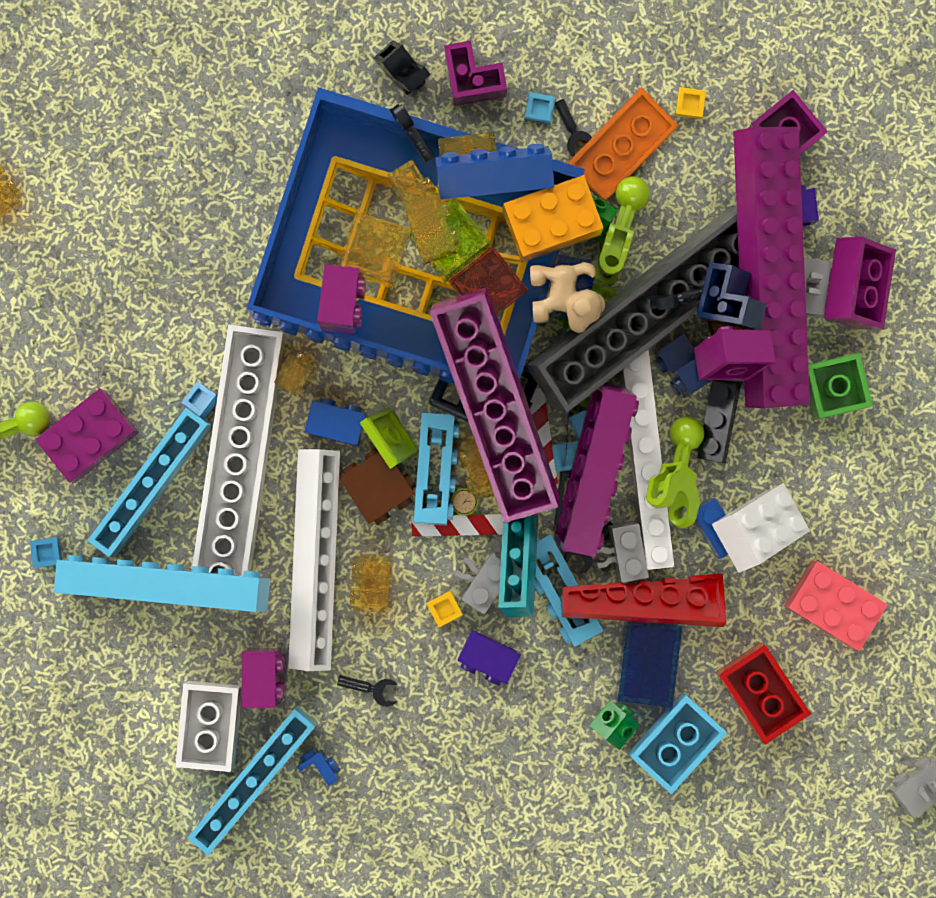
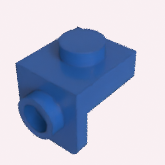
M312 749L300 757L302 762L297 766L299 771L314 763L328 786L339 779L340 776L337 772L340 771L337 762L333 757L328 759L322 749L317 753Z

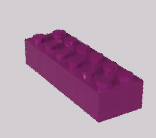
M604 383L590 395L554 538L564 551L595 557L597 549L600 550L604 541L603 525L608 523L611 514V508L608 507L610 498L614 497L617 492L618 482L615 479L618 470L623 468L625 455L622 454L624 445L629 443L632 434V428L629 427L631 418L636 416L639 407V401L636 400L637 396L626 387Z

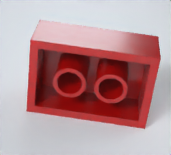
M759 642L715 672L759 741L765 745L811 715L781 667L763 643Z

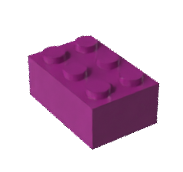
M865 237L836 238L824 318L855 329L884 330L896 249Z
M99 388L35 440L67 481L76 483L136 436L139 431L108 392Z

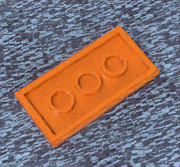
M641 87L567 164L585 169L583 175L589 189L597 197L606 201L616 191L619 183L623 179L630 177L679 125Z

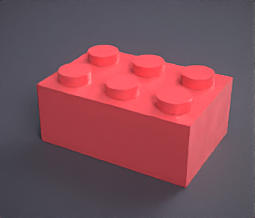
M811 560L783 607L851 649L860 652L888 604L819 561Z

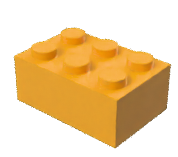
M584 175L554 185V188H546L503 203L502 211L521 263L599 236L603 230L601 219Z

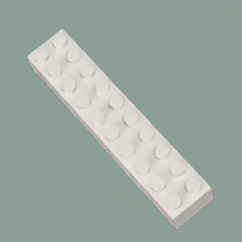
M228 325L192 566L209 567V573L218 574V568L233 569L235 570L234 575L243 576L244 571H251L286 340V335L283 332Z

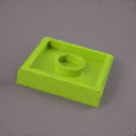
M389 407L360 422L390 469L419 453L418 447L392 408Z

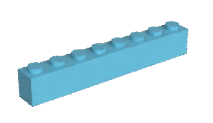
M68 555V560H57L54 593L250 612H267L270 578H261V572L244 571L243 576L234 575L235 570L218 568L217 574L209 573V567L192 566V571H184V565L167 564V569L158 568L159 563L142 562V567L133 566V560L117 559V564H109V558L92 557V562H84L85 556Z

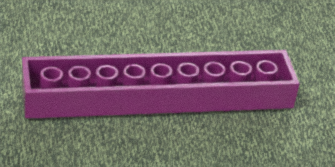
M751 127L733 131L739 269L751 273L745 296L767 304L761 330L771 331L776 363L747 381L744 380L745 408L765 409L810 404L799 127Z

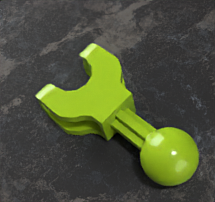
M627 177L617 186L616 199L620 209L615 224L610 223L595 266L596 276L593 277L595 282L601 286L609 287L616 282L624 266L634 231L630 230L635 212L644 208L649 202L650 188L639 177ZM600 271L612 277L604 278L601 276Z
M30 401L22 404L16 410L15 417L0 422V440L19 432L28 436L42 434L50 424L49 411L39 402Z
M690 416L680 417L671 425L669 436L672 444L676 447L673 463L661 464L660 472L649 479L646 493L647 502L654 508L669 507L668 518L678 528H687L694 524L700 505L699 492L696 487L697 474L688 467L691 450L699 447L704 439V428L696 418ZM683 507H686V513L684 517L680 519Z

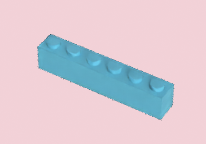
M185 408L87 541L108 557H116L213 425L198 416L191 409Z
M296 706L187 838L209 856L316 727L318 722L299 706Z

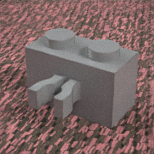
M804 258L806 317L821 318L824 316L832 262Z
M629 521L608 526L611 547L602 546L600 550L597 549L596 553H612L613 556L596 562L597 568L606 567L614 562L617 579L622 583L649 578L639 523Z
M492 553L481 569L476 568L473 561L465 557L463 562L468 564L470 570L477 574L475 577L469 573L463 574L459 570L455 572V575L459 578L471 581L461 600L484 615L498 595L500 588L501 559Z
M925 756L914 764V770L908 774L904 772L895 777L892 781L894 785L889 787V790L906 813L914 819L936 803V758L933 756L930 758Z

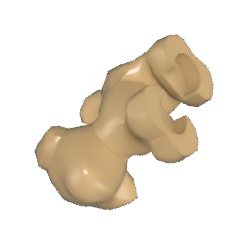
M583 262L573 266L559 265L555 268L540 265L531 266L530 277L533 286H542L546 283L547 279L551 281L548 297L542 301L533 302L534 323H545L549 320L550 313L554 310L567 313L571 330L582 333L591 323L598 320L605 308L603 297L588 289L576 291L575 287L579 275L586 274L592 278L596 276V269L593 264Z

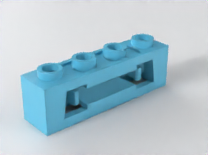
M422 413L414 512L415 524L447 526V519L453 520L454 503H449V492L455 493L456 476H451V465L457 466L458 449L452 448L453 438H459L460 422H454L455 416ZM428 430H432V445H441L442 433H446V447L442 446L439 493H442L441 507H437V494H428L427 508H423L424 492H428L431 448L427 445Z
M551 534L538 540L536 560H540L543 568L546 570L554 566L547 552L551 551L558 564L556 570L565 586H579ZM536 563L537 579H535V588L539 595L545 593L550 603L545 606L552 619L558 617L563 627L558 630L566 644L571 641L575 647L601 633L603 629L597 619H588L585 622L583 618H571L575 624L574 627H571L567 618L561 615V600L548 576L542 574Z

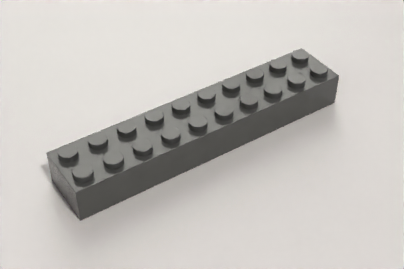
M737 206L728 208L605 303V308L601 312L600 318L591 323L584 332L577 333L570 329L525 364L553 409L563 412L570 411L697 312L700 300L678 304V307L658 310V308L651 309L649 298L703 288L710 262L732 265L739 268Z

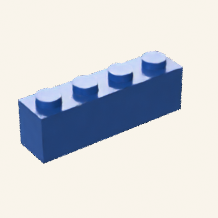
M530 144L527 148L523 149L506 146L494 152L477 149L465 155L448 152L442 154V157L435 158L440 200L554 188L552 153L549 146H544L543 144Z

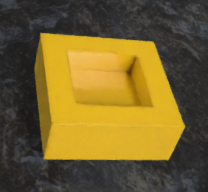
M679 87L675 116L702 119L706 90Z
M451 591L426 603L438 627L463 615Z

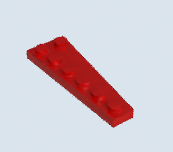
M723 574L695 575L687 579L676 580L675 577L664 578L663 581L653 582L639 580L638 583L630 584L615 582L606 585L592 584L563 587L561 590L562 617L724 627L727 620Z

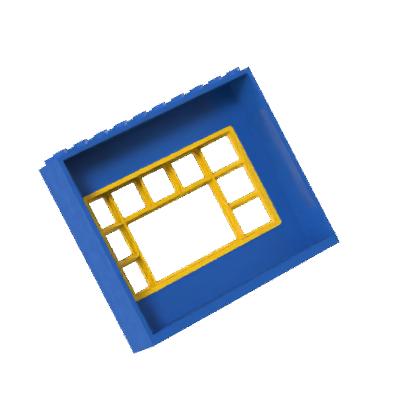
M318 87L246 309L256 324L265 327H271V324H275L281 327V331L296 336L298 332L307 335V339L321 344H323L324 340L330 341L334 344L333 347L347 352L350 351V348L356 349L365 358L376 360L377 356L382 357L391 366L402 368L404 364L411 366L413 372L428 376L430 372L439 375V380L455 384L431 315L426 314L434 286L437 285L459 292L452 284L453 281L356 251L377 184L490 218L491 223L479 261L492 251L491 247L499 223H507L502 211L503 203L543 189L440 200L437 186L436 157H442V154L448 152L465 155L477 149L494 152L508 145L410 115L414 123L412 127L418 130L435 156L425 163L409 139L407 130L403 131L399 127L390 109ZM553 159L554 185L582 176L585 169ZM337 168L368 181L360 209L352 208L329 197ZM325 206L356 219L348 247H342L317 236V230ZM313 244L343 256L342 266L350 267L352 261L356 260L385 270L377 298L365 295V299H359V305H362L363 317L361 327H356L355 334L322 331L318 324L322 281L304 274ZM560 250L521 263L519 256L494 252L501 262L518 265L515 280L524 290L521 295L506 305L500 323L519 379L521 378L537 326L533 318V302L545 299L550 280L547 279L544 285L533 286L531 284L530 267L540 265L555 268ZM394 273L426 282L418 311L385 301ZM476 275V278H474L473 280H476V279L478 280V279H480V278H482V277H478V278H477V275ZM454 282L461 289V293L467 294L464 291L465 285L462 288L458 282ZM474 283L475 289H472V285H471V289L465 287L466 289L469 290V292H470L471 290H472V292H473V290H479V289H476L475 283ZM518 286V289L510 291V293L508 294L510 295L512 293L519 291L516 295H513L502 301L500 300V298L507 296L506 294L498 296V299L496 298L497 295H495L494 292H492L490 296L493 299V301H495L496 299V302L500 301L502 303L503 301H505V303L507 304L506 300L510 298L513 299L514 296H517L522 292V289Z

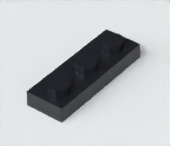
M712 380L703 424L704 439L699 446L698 459L726 464L740 394V383Z

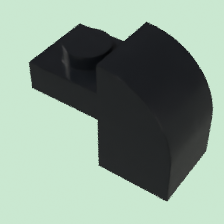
M394 40L373 58L386 75L406 95L421 88L426 82L425 79L431 75L425 66L414 61L402 44Z

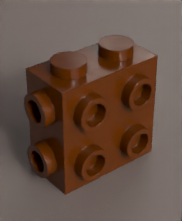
M377 448L364 455L366 460L358 466L354 462L341 470L343 476L339 480L368 524L375 522L376 525H379L391 517L388 513L396 507L402 510L413 502L411 497L415 493L412 489L416 485L408 473L403 476L397 466L402 463L390 469Z

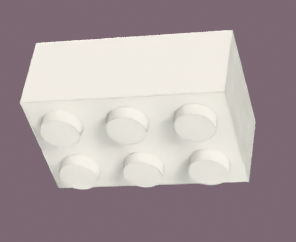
M784 483L759 494L712 524L738 573L761 564L810 531Z
M187 681L183 684L175 767L231 772L235 768L242 699L241 685Z

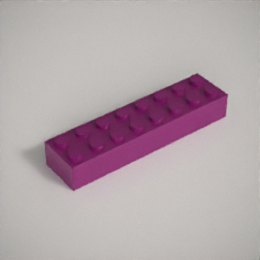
M488 287L433 304L429 312L504 523L557 508L560 495Z

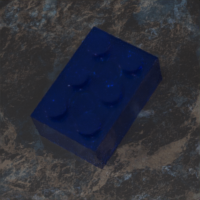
M624 621L615 693L617 701L673 708L682 625Z

